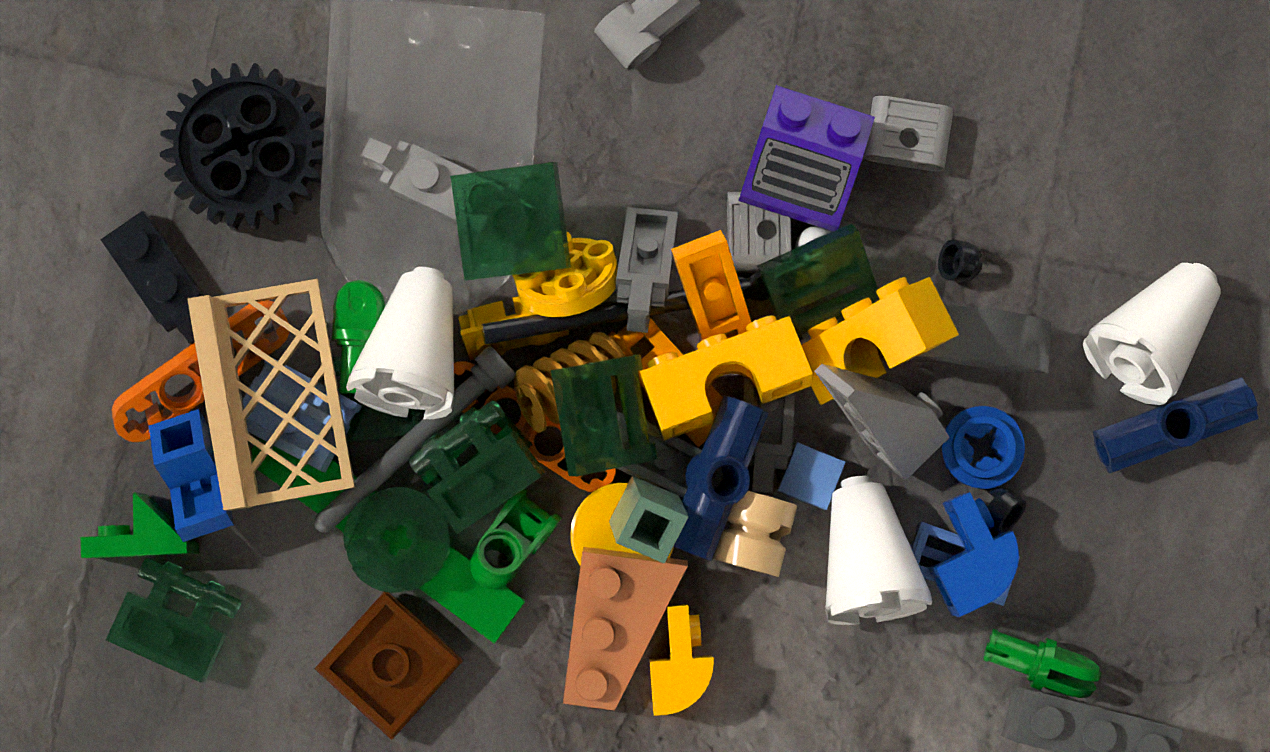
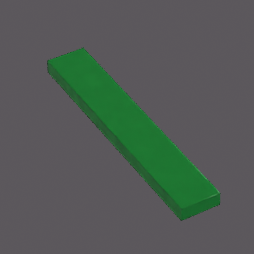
M261 438L258 439L263 444L267 443L265 440ZM255 445L251 449L253 461L261 451ZM273 446V451L295 466L300 462V459ZM269 455L266 456L257 469L280 487L283 486L292 473L290 469ZM333 459L326 472H322L309 464L303 469L305 473L320 483L342 479L339 463ZM298 476L290 488L310 485V483ZM344 490L296 499L318 514ZM376 490L335 526L494 644L526 602V600L507 586L498 589H487L479 585L472 578L469 569L470 559Z

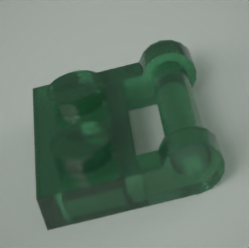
M852 223L757 265L776 319L779 320L790 316L799 341L803 340L802 335L807 333L812 327L833 317H836V319L843 317L841 311L852 304L870 297L872 303L880 300L876 293L878 287L859 231ZM855 283L856 289L798 315H795L793 310Z
M640 354L551 370L569 476H581L658 459L656 444L654 442L650 443L645 417L638 371L643 370ZM613 375H617L629 443V446L625 448L622 447L610 377Z

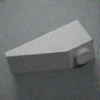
M821 364L815 370L817 376L871 452L905 481L950 438L938 420L943 415V412L926 394L920 392L915 397L897 383L826 364Z

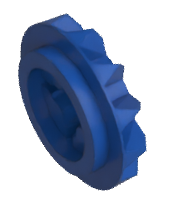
M976 406L960 412L946 425L945 431L950 438L940 448L945 468L951 472L959 483L978 489L994 488L1009 481L1019 470L1025 453L1024 438L1017 423L1007 413L990 406ZM993 429L994 432L990 436L992 440L989 447L1001 459L998 460L985 456L979 459V461L974 462L973 466H971L974 448L963 437L981 439Z

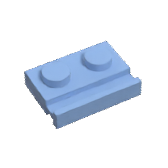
M266 360L264 361L266 364L259 377L256 376L250 386V389L254 392H257L274 368ZM287 365L284 366L309 383L311 381V378ZM280 372L263 398L287 414L305 387L283 372ZM318 383L315 388L327 396L326 386ZM247 393L243 398L244 408L252 399ZM311 393L294 419L319 435L331 418L329 404ZM339 394L347 434L350 429L349 424L362 406ZM259 402L246 420L248 432L267 442L283 418ZM289 424L274 446L301 460L314 440L292 424ZM332 428L324 440L336 447ZM320 445L307 464L322 472H326L335 454Z

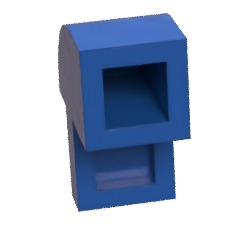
M197 409L149 425L154 466L170 489L175 530L182 541L185 542L233 526L232 511L223 510L210 428L200 410Z
M970 492L960 494L942 503L965 551L928 568L951 616L957 617L968 614L1001 596L1014 579L1019 560L1018 544L1014 532H1002L992 537L989 531L990 528L994 527L992 516L981 498L974 500Z

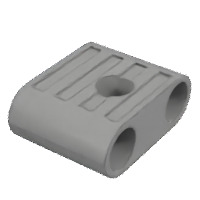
M873 97L870 115L874 116L875 119L866 145L864 159L926 171L945 170L953 109L945 105L897 97Z
M727 192V243L736 273H757L763 270L791 269L790 217L738 201L741 192Z

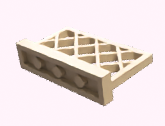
M312 279L215 297L205 295L188 298L223 510L234 511L263 504L356 488L319 280ZM309 293L313 313L300 331L276 315L289 296ZM276 299L269 310L258 303ZM250 304L265 314V316L250 337L245 340L230 329L227 307ZM271 320H274L296 336L278 362L254 346ZM314 324L318 344L306 336ZM232 338L243 345L236 356ZM302 341L319 351L322 365L309 383L284 367ZM250 350L274 366L257 392H254L239 381L237 371L238 366ZM280 372H283L305 387L287 414L263 398ZM323 376L327 396L315 388ZM241 390L252 397L245 408ZM311 393L329 404L331 418L319 435L294 419ZM259 402L283 418L266 444L250 435L247 429L246 420ZM289 424H292L314 440L297 466L272 450ZM332 428L336 447L324 440ZM250 442L261 449L254 461ZM320 445L338 456L342 479L320 483L303 471ZM269 455L290 469L292 473L280 490L259 494L255 472L266 456ZM298 476L310 483V485L290 488Z

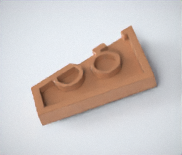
M583 547L563 704L615 711L688 567V560L667 558L664 564L643 554Z

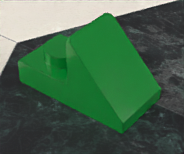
M133 493V535H130V525L98 526V536L80 537L81 558L199 554V543L195 539L183 542L175 530L174 519L149 495L144 493Z

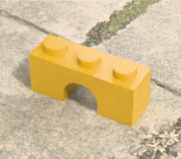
M906 277L899 278L876 291L880 299L879 301L872 303L870 297L865 298L841 311L845 319L844 321L838 323L836 317H833L808 330L811 339L801 346L813 373L811 387L820 405L834 400L815 373V370L821 364L878 378L887 372L879 358L877 347L891 369L959 335L930 277L909 285Z
M773 315L766 316L746 326L747 332L731 338H727L726 334L714 335L697 344L698 350L680 357H678L676 352H670L650 360L647 363L649 368L640 371V375L664 441L713 423L712 410L706 395L710 385L720 376L739 374L748 378L756 387L762 404L810 387L812 385L813 373L790 316L779 320Z

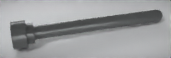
M491 345L487 346L474 358L477 363L470 369L473 374L454 390L452 412L446 417L438 419H422L354 481L356 488L345 489L316 515L314 526L318 531L323 533L331 531L484 391L488 389L492 392L498 386L503 389L514 379L515 371Z

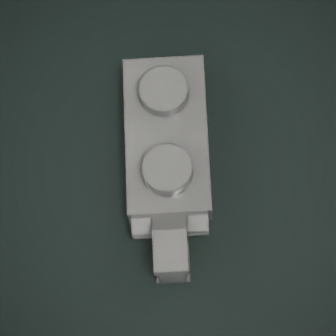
M370 137L361 154L365 165L383 173L379 181L390 189L391 194L482 237L505 194V187L415 144L410 145L400 141L397 148L394 149Z

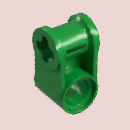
M522 486L512 495L496 516L493 524L481 537L470 559L469 569L472 578L479 585L487 589L502 588L511 582L531 555H535L562 520V517L557 513L550 515L527 497L528 491ZM491 550L502 553L507 558L509 566L505 568L491 566L486 561L484 553Z

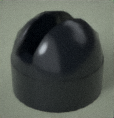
M954 239L947 241L943 245L938 257L940 275L949 281H971L981 272L983 264L979 262V258L982 257L980 249L967 241Z
M1006 488L992 489L988 493L994 498L989 504L985 503L994 522V527L992 528L999 534L1008 532L1023 515L1026 501Z

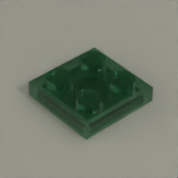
M557 162L450 176L464 281L571 267Z

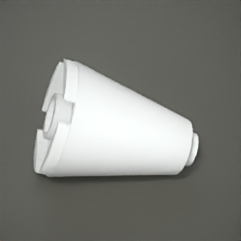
M1180 263L1090 329L1089 335L1084 339L1083 348L1087 359L1095 370L1105 380L1112 373L1125 383L1120 391L1128 397L1145 404H1165L1170 397L1177 393L1221 295V289L1214 272L1200 263Z
M416 267L413 272L404 273L399 279L349 375L346 388L348 391L356 388L354 398L358 402L375 410L406 418L409 408L425 410L423 419H438L446 417L452 412L454 404L452 285L444 279V275L440 271L429 267Z
M855 476L841 481L842 488L832 493L825 609L828 622L835 625L860 624L859 617H876V622L907 617L926 610V604L932 605L930 590L884 485L872 482L871 476Z

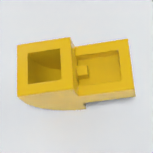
M687 604L667 606L670 658L649 659L654 716L677 713L694 704L705 692L712 677L714 657L712 655L692 656V647L701 646L699 615H689Z

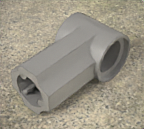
M636 0L631 5L629 2H625L606 15L597 25L594 32L627 71H631L645 62L658 49L662 42L661 39L699 10L701 3L699 0Z

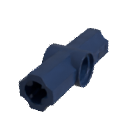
M1242 377L1097 429L1093 431L1094 446L1100 461L1104 464L1108 473H1113L1170 451L1192 446L1200 440L1259 419L1257 414L1258 404L1252 389L1245 383ZM1170 412L1177 413L1184 421V433L1179 439L1171 436L1166 429L1165 422Z
M723 395L702 452L691 459L686 469L685 478L688 488L682 503L688 514V519L673 547L712 561L733 504L744 498L749 489L750 476L747 468L768 416V413L763 409ZM721 466L723 479L719 487L714 490L711 483L712 475Z

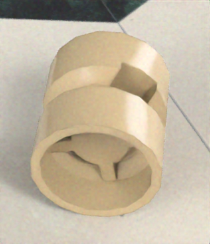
M747 491L744 498L733 504L727 519L731 523L730 528L723 530L713 559L779 577L786 548L780 543V539L782 536L790 534L797 505Z

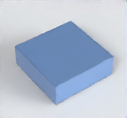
M797 442L777 491L822 510H827L845 461Z

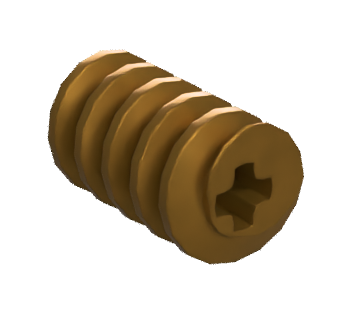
M594 332L587 336L585 341L577 340L570 344L568 349L561 348L551 354L550 358L542 357L534 362L533 367L526 365L517 370L514 377V386L517 401L525 419L534 431L540 433L547 426L545 414L553 423L558 424L564 420L563 407L570 414L576 415L582 410L581 399L592 407L599 403V392L609 398L616 394V382L622 388L627 389L630 387L632 378L628 360L621 348L608 335L602 332Z

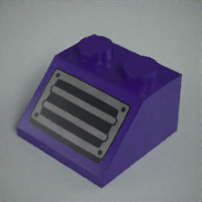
M776 85L738 201L837 233L863 159L875 117Z

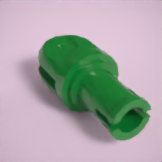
M363 280L350 281L343 285L337 292L333 304L332 341L337 342L336 346L342 347L339 394L355 395L356 388L350 391L346 388L349 375L385 308L384 297L380 290L372 283Z
M992 629L989 637L990 641L987 642L984 651L983 661H989L1026 674L1027 681H1030V687L1040 691L1043 687L1076 698H1087L1096 691L1097 687L1093 682L1101 679V671L1099 666L1091 659L1057 647V641L1047 637L1044 642L1039 641L1038 645L998 632L997 629Z

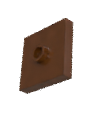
M385 590L314 669L385 735L393 740L460 666L464 659L389 590Z

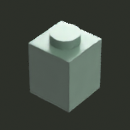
M632 476L609 523L617 544L665 564L688 519V514L678 495Z

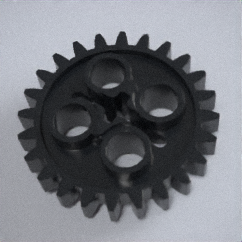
M232 63L230 78L224 79L213 68L211 69L212 84L206 86L197 78L193 79L192 82L197 94L192 98L179 92L177 97L185 106L182 112L167 111L166 113L176 124V128L163 130L160 132V136L172 143L173 147L159 153L163 160L175 163L176 165L169 168L164 175L171 182L182 181L174 191L175 195L181 200L193 196L188 208L197 215L208 207L207 220L214 225H217L226 214L227 226L232 230L238 229L242 217L246 218L248 225L253 230H258L260 216L266 215L276 226L279 224L278 209L284 207L288 212L296 215L298 212L293 199L298 195L303 199L311 201L313 197L305 187L308 181L322 183L324 180L313 168L314 164L329 163V158L324 152L317 150L316 147L330 142L326 132L313 129L320 126L325 119L320 111L307 113L313 107L315 101L309 93L297 97L301 86L295 79L288 81L282 86L283 75L278 69L274 68L267 78L264 79L263 70L257 63H253L248 76H244L240 67L236 63ZM261 104L271 105L270 116L265 122L256 125L249 123V115L254 107ZM212 123H221L223 125L222 135L217 141L209 144L202 143V132L208 125ZM281 128H287L286 135L282 137L274 136ZM244 138H249L251 141L248 145L250 153L242 156L238 152L242 149L240 141ZM279 150L289 151L290 159L285 168L275 172L268 171L267 161L271 154ZM218 157L210 165L203 166L204 159ZM231 169L241 170V181L237 187L228 191L220 190V179L225 172Z

